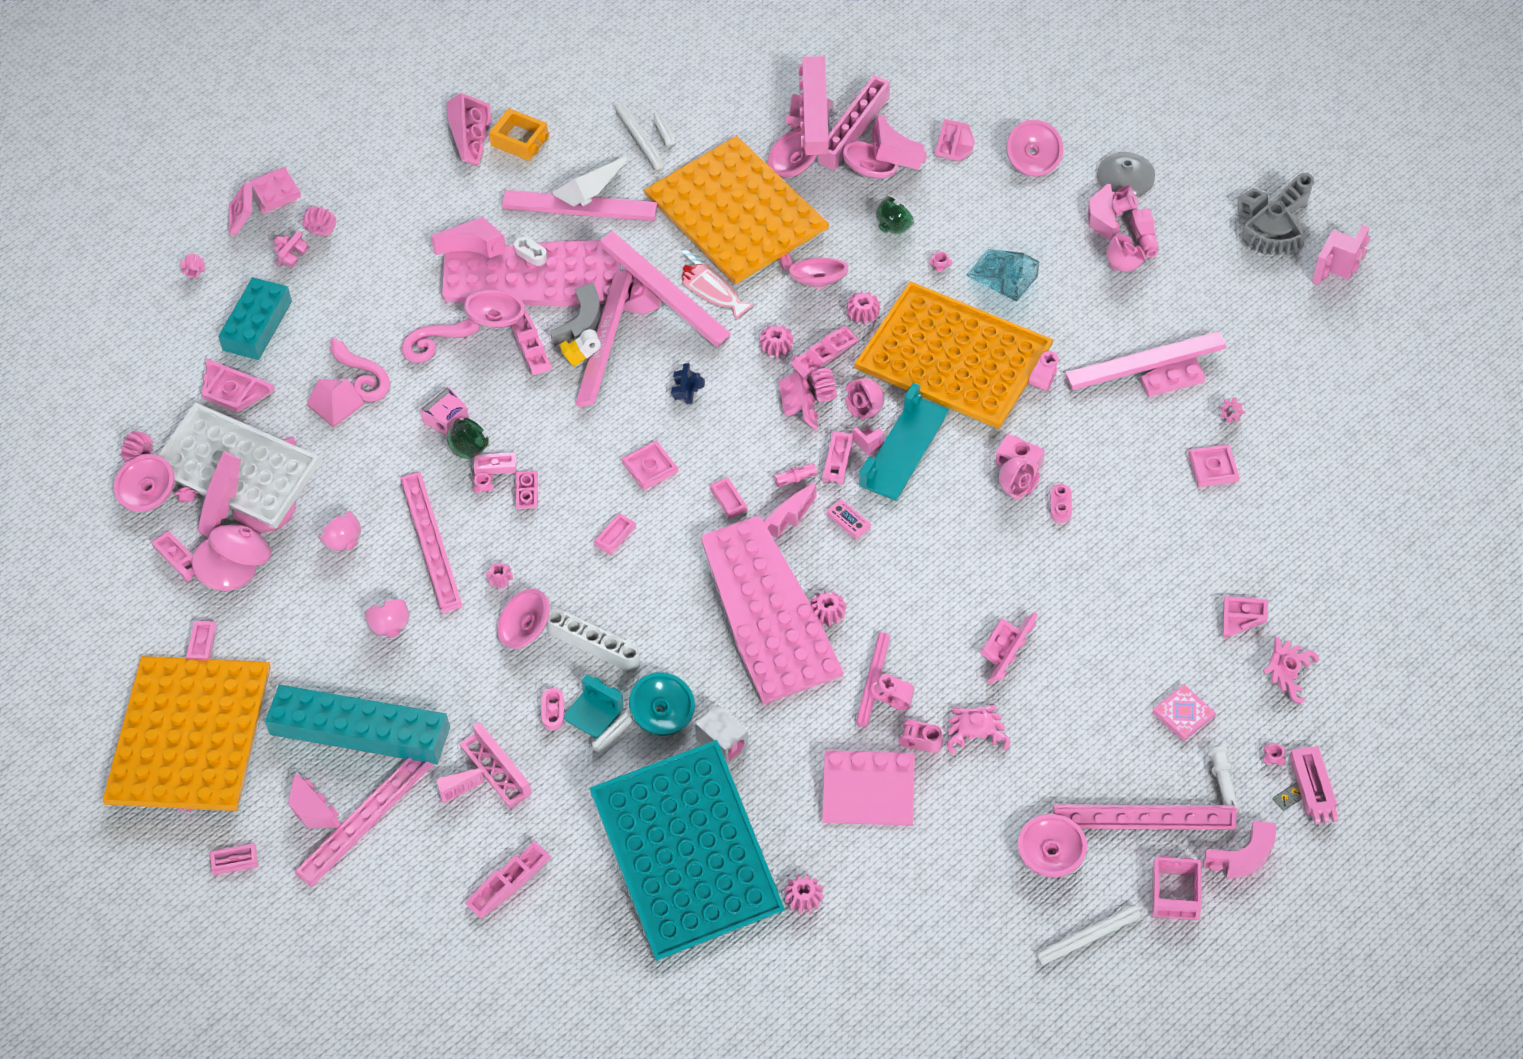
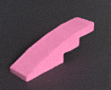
M525 310L523 318L514 325H511V328L527 365L534 376L550 371L552 367L545 353L544 346L538 337L537 329L527 310Z
M844 326L825 336L821 342L810 347L806 353L795 358L791 365L803 378L811 375L812 371L824 367L856 344L859 339L847 326Z
M227 451L223 452L214 471L201 512L198 532L208 538L211 531L220 526L221 519L227 518L229 501L231 498H235L237 493L241 459Z
M812 483L794 494L764 520L772 536L779 538L788 524L795 527L798 525L817 497L816 484Z
M534 840L519 857L515 855L501 871L496 869L465 904L482 919L518 891L552 857Z

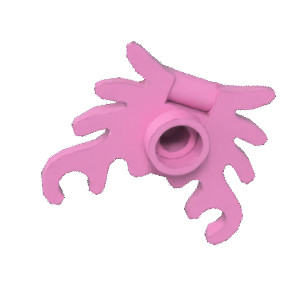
M1276 637L1270 662L1263 670V673L1271 672L1272 683L1275 684L1277 682L1281 691L1288 690L1291 700L1301 704L1305 702V699L1298 698L1296 691L1300 692L1302 687L1294 684L1293 680L1298 679V670L1302 668L1300 662L1304 666L1309 667L1311 662H1309L1308 657L1316 663L1319 661V657L1312 650L1297 654L1296 651L1302 648L1300 645L1294 646L1289 650L1290 640L1284 643L1281 648L1280 638Z
M996 705L982 708L951 709L952 713L958 715L949 720V723L954 725L948 730V734L952 735L955 731H958L947 742V749L951 754H956L953 744L957 743L962 748L965 747L963 739L965 736L972 740L975 737L985 739L987 735H991L993 746L996 745L997 741L1002 740L1005 742L1003 750L1009 748V737L996 729L1005 730V726L997 721L1002 720V716L991 713L996 709Z

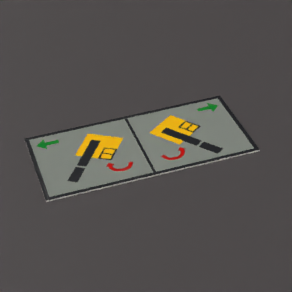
M1297 782L1272 798L1282 811L1302 799Z

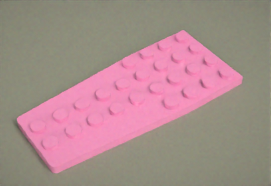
M600 240L537 243L544 247L547 252V261L540 266H535L518 256L514 245L506 246V253L492 258L471 251L447 252L444 259L442 295L445 302L465 303L466 299L476 292L500 290L517 296L524 305L579 306L575 289L593 282L598 292L600 305H605L614 274L620 272L621 264L598 245Z
M756 516L702 536V545L738 651L762 705L844 675L818 616L814 615V609L811 607L809 600L761 517Z

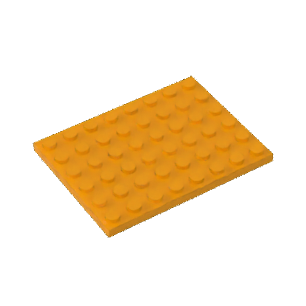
M737 135L644 189L645 195L652 202H657V207L735 285L781 258L782 255H786L829 229V223Z
M910 281L855 362L854 368L907 391L912 383L919 384L920 394H922L923 398L1000 430L1027 387L1030 375L1041 355L1049 351L1053 345V339Z
M141 656L102 799L104 805L238 811L270 673V662L219 659L187 660V658Z

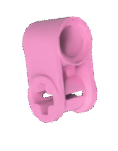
M1130 185L1119 189L1112 200L1113 208L1118 216L1123 215V212L1138 208L1139 204Z
M1046 351L1041 355L1030 375L1029 385L1045 391L1050 389L1057 373L1059 358L1056 353Z
M883 674L879 677L878 681L870 686V693L876 700L889 704L895 709L908 710L911 706L914 686L890 674Z
M911 719L904 721L903 726L905 729L903 736H900L898 741L901 746L929 753H936L941 750L943 741L942 730L939 726Z

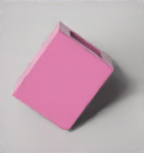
M855 427L853 429V442L869 456L883 445L884 432L880 428L874 432L869 428L861 432Z

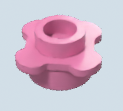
M937 252L933 255V258L929 259V264L933 265L938 272H942L947 266L952 265V260L949 259L948 254L945 252Z
M478 473L472 478L475 484L473 491L475 493L492 491L494 489L491 483L493 476L487 473Z
M190 487L180 488L179 492L174 493V496H178L179 502L195 501V495L198 493Z
M1279 744L1264 746L1265 757L1263 762L1270 765L1272 763L1278 766L1285 764L1284 754L1286 749Z

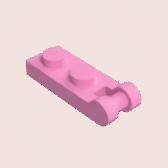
M833 431L823 473V482L829 483L834 481L837 484L844 485L853 443V434ZM832 470L839 471L838 474L831 473Z
M169 531L151 542L153 548L181 575L186 583L193 579L192 577L195 574L192 567L188 570L185 568L189 564L192 566L193 555Z

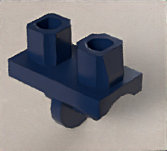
M684 363L682 370L674 371V381L676 384H680V386L672 387L671 395L675 400L684 399L686 404H692L694 392H698V389H702L705 386V379L700 376V373L691 371L689 363Z

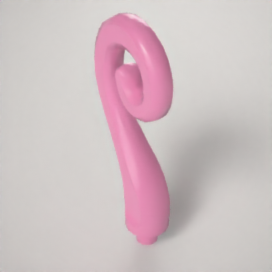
M468 318L455 325H432L419 328L411 332L404 339L401 348L402 355L408 361L414 363L428 361L436 354V345L433 340L425 337L463 338L479 331L478 326L480 325ZM417 342L419 348L426 347L428 349L423 353H415L412 347Z
M333 338L330 341V351L337 361L349 367L368 371L379 380V387L372 392H366L361 389L364 384H368L371 387L376 385V380L372 376L362 375L354 381L353 387L361 399L365 402H375L384 398L390 387V380L386 371L375 362L352 354L343 341Z

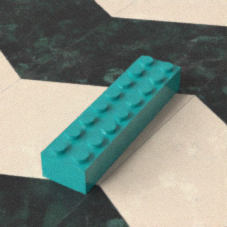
M280 684L265 719L269 734L273 736L403 759L410 758L414 761L430 762L437 765L450 730L447 713Z

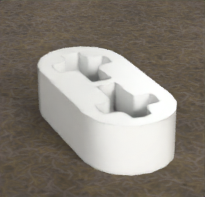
M520 237L514 242L515 252L521 258L535 266L546 263L547 252L544 247L527 237Z

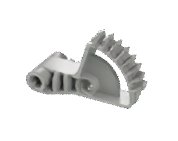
M1309 173L1299 174L1272 202L1245 223L1242 237L1249 242V248L1255 246L1256 251L1262 249L1263 254L1266 251H1270L1271 255L1277 252L1280 256L1282 251L1286 254L1290 250L1295 253L1297 248L1302 249L1304 247V232L1292 214L1297 209L1304 208L1308 204L1314 184L1312 175ZM1256 226L1259 230L1271 235H1283L1291 232L1293 238L1284 240L1269 239L1258 235L1251 229Z

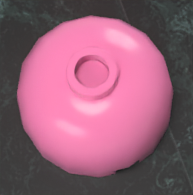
M1120 233L1110 240L1106 249V256L1109 266L1113 270L1131 272L1143 264L1146 256L1139 245L1135 248L1131 244L1133 240Z
M867 378L857 379L848 383L845 390H848V397H845V402L850 413L854 417L858 415L861 418L860 420L877 415L884 404V394L879 384Z
M1025 457L1009 459L1001 467L999 473V484L1002 490L1017 500L1024 499L1021 496L1025 494L1030 495L1040 478V474L1037 473L1039 465Z
M346 511L347 516L344 518L339 515L322 530L324 535L318 536L329 549L343 551L347 548L350 551L358 544L357 539L361 534V527L358 519L351 511Z
M402 599L384 602L385 606L378 608L375 605L366 610L364 614L367 624L375 634L387 635V638L400 635L399 631L406 627L409 619L406 602Z

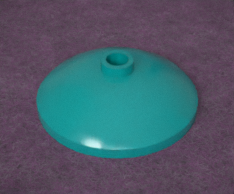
M658 672L644 676L634 685L629 697V710L634 721L643 730L654 735L668 736L680 732L690 723L695 711V700L691 689L682 679L669 673ZM661 707L663 712H658L656 708Z

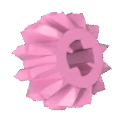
M316 206L308 208L302 219L304 229L309 230L310 234H316V236L321 235L325 237L326 235H331L336 225L334 213L329 212V209H323L322 206L320 208Z
M861 291L859 295L854 293L852 298H849L847 313L850 320H856L857 324L863 322L866 325L867 321L873 323L875 318L879 316L880 303L877 301L876 295L871 296L870 292L864 294Z
M775 323L773 327L767 325L766 330H762L759 344L762 347L763 353L768 352L769 357L774 354L778 358L779 354L786 356L787 351H791L793 337L790 329H785L784 324L777 327Z
M820 368L812 371L811 381L816 400L818 402H828L836 399L837 390L831 370L829 368Z
M132 431L130 434H127L126 439L123 440V446L120 447L122 449L120 456L123 458V461L127 463L134 457L151 454V451H153L151 436L139 431Z
M825 590L823 595L818 592L816 598H812L811 607L815 611L814 615L818 616L822 625L828 623V626L831 627L832 622L839 624L840 619H844L846 604L843 602L842 595L837 596L835 591L828 594V591Z
M806 874L804 879H801L797 875L796 881L790 879L788 887L784 889V894L786 895L785 902L790 904L792 911L798 908L800 915L803 910H807L810 914L812 908H819V902L823 900V894L821 893L823 888L818 884L816 878L809 880V876Z

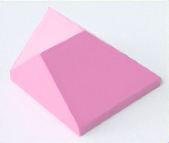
M348 378L340 380L319 379L307 401V406L333 428L364 405V401Z

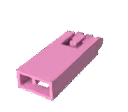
M1319 746L1291 750L1289 758L1307 816L1312 815L1315 825L1321 823L1320 816L1323 823H1329L1328 814H1330L1332 822H1337V802ZM1322 793L1325 802H1321V796H1315L1314 794Z

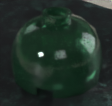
M886 196L877 207L876 219L879 222L878 227L884 233L901 234L914 224L912 221L914 218L901 203L899 205L893 203L896 199L890 196Z
M457 418L447 431L446 441L451 452L465 459L480 455L488 446V436L484 437L482 434L483 428L469 418H464L463 420Z

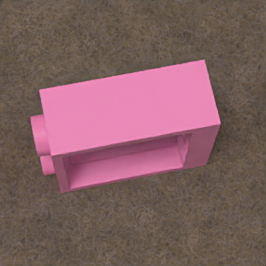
M1170 856L1155 857L1152 867V917L1199 920L1201 914V860H1195L1190 857L1183 859L1171 858ZM1160 873L1193 875V901L1160 899Z

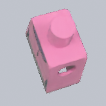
M449 387L420 409L422 422L445 435H451L457 429L462 433H466L471 427V423L467 421L469 415L466 405Z

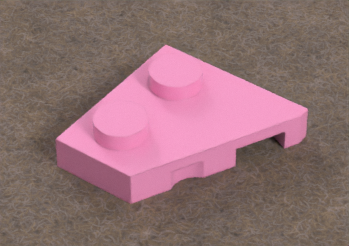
M1224 597L1223 638L1267 623L1268 599Z

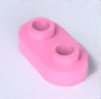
M1064 484L1055 485L1051 489L1050 515L1057 523L1068 522L1072 515V491Z
M550 688L542 695V724L548 730H557L564 724V694L557 688Z

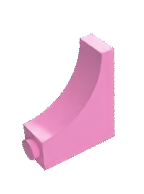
M877 115L872 129L875 160L919 170L927 157L924 144L902 136L888 124L885 116Z
M484 217L431 235L433 252L436 255L454 251H471L492 258L506 253L504 235Z

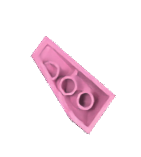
M460 93L447 102V118L462 161L478 166L483 152V141L487 137L486 130L491 123L490 104Z

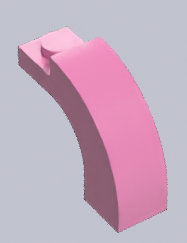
M1253 821L1250 830V843L1241 850L1222 851L1206 849L1203 868H1210L1213 871L1226 870V878H1240L1256 872L1267 862L1276 837V823Z

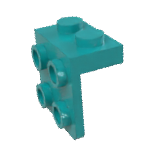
M586 674L581 680L583 692L565 713L564 719L569 724L597 739L624 709L623 695L618 689L610 688L600 679L592 678Z

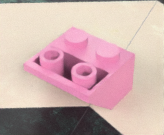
M633 275L622 311L647 314L659 309L661 299Z

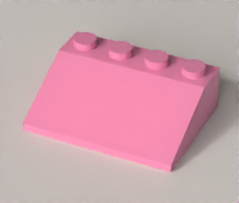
M825 750L822 823L913 826L915 753Z

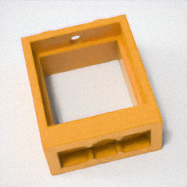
M508 108L490 130V144L495 148L530 161L538 153L542 144L547 142L549 138L548 125L546 122ZM515 125L534 133L527 143L507 136Z

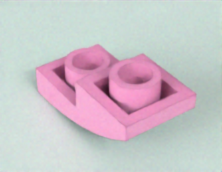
M537 471L516 472V508H538Z

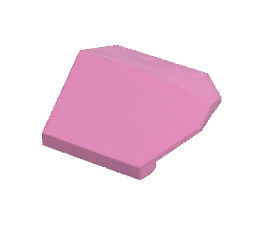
M944 119L935 156L960 162L971 154L975 140L969 124Z

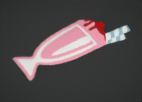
M687 249L681 250L695 264L683 267L682 283L687 288L710 303L721 307H732L735 319H738L754 306L752 303L739 302L738 296L730 284L710 268L696 252L690 253Z

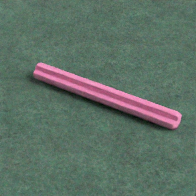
M880 632L877 637L856 718V723L859 727H867L869 724L875 700L870 693V686L881 677L890 641L888 633Z

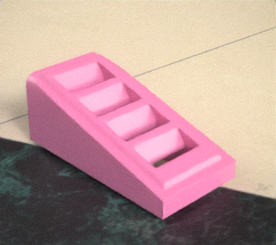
M481 768L437 779L442 803L450 801L484 783Z

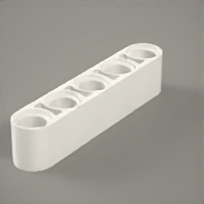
M555 608L550 610L547 630L552 636L626 671H634L639 668V649L635 644L561 609Z

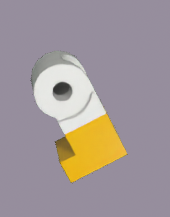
M589 329L583 331L580 337L571 343L564 341L559 345L563 355L575 367L598 351L601 343L597 333Z

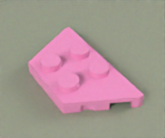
M209 359L206 361L205 384L202 388L204 400L238 413L275 390L273 384Z

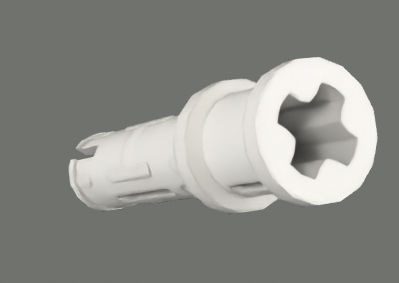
M1224 746L1214 747L1208 751V756L1212 760V773L1217 777L1223 806H1236L1237 812H1239L1230 776L1232 766L1228 763L1227 759L1228 749Z

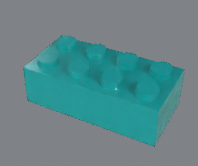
M252 277L218 335L222 350L259 360L292 302L288 286Z

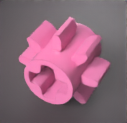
M188 254L186 259H181V273H185L187 277L196 278L199 277L200 272H205L204 259H200L199 255Z
M1236 397L1232 398L1231 402L1228 399H1224L1225 405L1219 407L1222 410L1220 418H1228L1227 423H1232L1233 418L1237 422L1241 421L1239 416L1246 414L1242 408L1244 403H1238ZM1232 407V409L1235 410V413L1232 414V411H1230L1229 408Z
M501 562L490 565L491 571L486 572L489 586L494 585L498 590L506 586L509 587V580H513L510 566H505Z

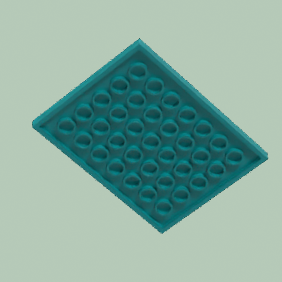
M717 740L589 788L655 961L785 911Z

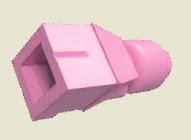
M1150 208L1132 210L1130 225L1133 228V234L1139 241L1146 257H1155L1159 246L1155 237L1156 233Z

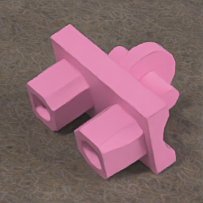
M297 231L291 239L287 235L283 238L277 236L274 239V244L276 245L274 251L279 252L277 254L278 260L275 262L276 265L280 267L282 264H285L292 268L298 261V257L292 254L295 250L300 255L305 254L309 245L302 240L303 234Z

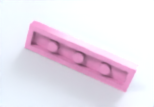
M478 722L472 726L474 735L459 743L460 748L476 768H481L482 775L510 809L532 794L530 783L484 726ZM478 741L481 745L480 752L470 751L468 746ZM482 757L492 758L493 766H482ZM494 774H505V783L495 782L493 779ZM507 788L517 789L520 794L510 800L506 795Z

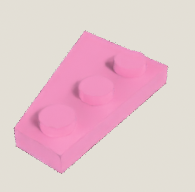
M1195 357L1155 368L1141 377V384L1147 396L1150 397L1203 383L1206 376Z

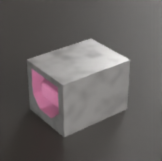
M718 704L695 723L696 740L702 745L717 740L727 766L749 748L748 730Z

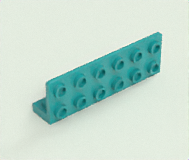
M912 383L904 397V410L874 459L868 457L859 471V487L894 501L898 500L949 413L948 408L922 399L919 384Z

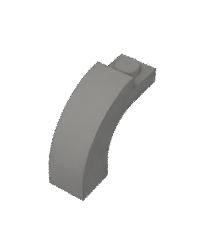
M593 282L575 289L576 299L581 308L578 316L572 322L550 330L554 346L564 341L569 342L570 339L575 340L579 338L585 330L596 329L600 319V302Z

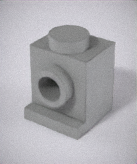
M1255 188L1238 196V214L1249 219L1268 205V193Z

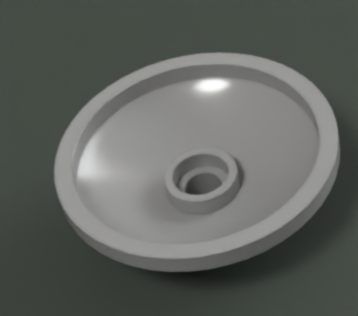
M1120 152L1102 160L1098 167L1097 178L1102 188L1107 184H1111L1112 192L1115 193L1119 189L1130 185L1137 197L1151 189L1155 180V170L1152 164L1144 157L1135 153Z

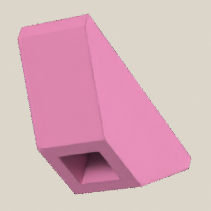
M1111 184L1105 185L1089 199L1088 206L1089 227L1108 240H1111L1116 233H1119V221H1115L1117 213L1112 205L1115 192H1112Z
M297 773L293 778L288 801L294 814L307 829L340 827L341 824L336 818L339 814L332 805L327 807L325 797L319 791L315 793L313 791L315 787L308 778L303 780Z

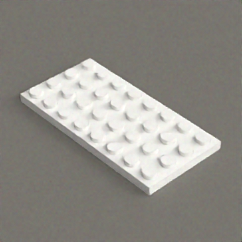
M196 402L158 455L164 458L173 468L175 483L184 487H190L203 496H206L212 476L223 452L227 451L241 459L237 493L235 498L230 499L229 507L276 529L322 461L319 456Z

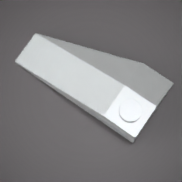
M623 157L580 176L552 191V193L572 206L580 203L582 206H585L592 202V197L600 193L624 165L627 158Z

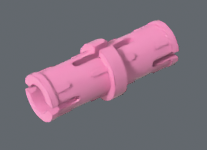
M813 462L798 468L792 467L791 470L775 474L774 480L778 488L793 482L799 483L805 478L816 476L817 469Z

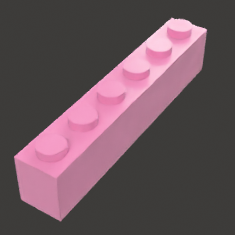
M825 56L802 57V65H799V76H803V79H799V90H803V93H800V104H804V107H800V119L804 118V121H801V133H805V136H801V147H805V155H828Z
M873 75L829 133L828 155H818V164L834 171L844 159V147L849 143L858 141L890 98V81Z

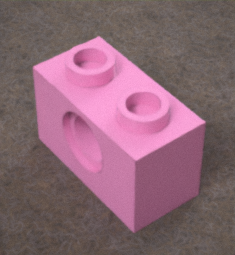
M1007 434L996 451L995 463L1003 466L1013 457H1025L1034 461L1040 468L1044 461L1045 450L1038 445L1030 444L1019 437Z

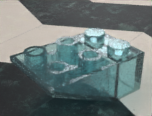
M988 249L967 273V276L1017 302L1038 277L1040 261L1021 252Z

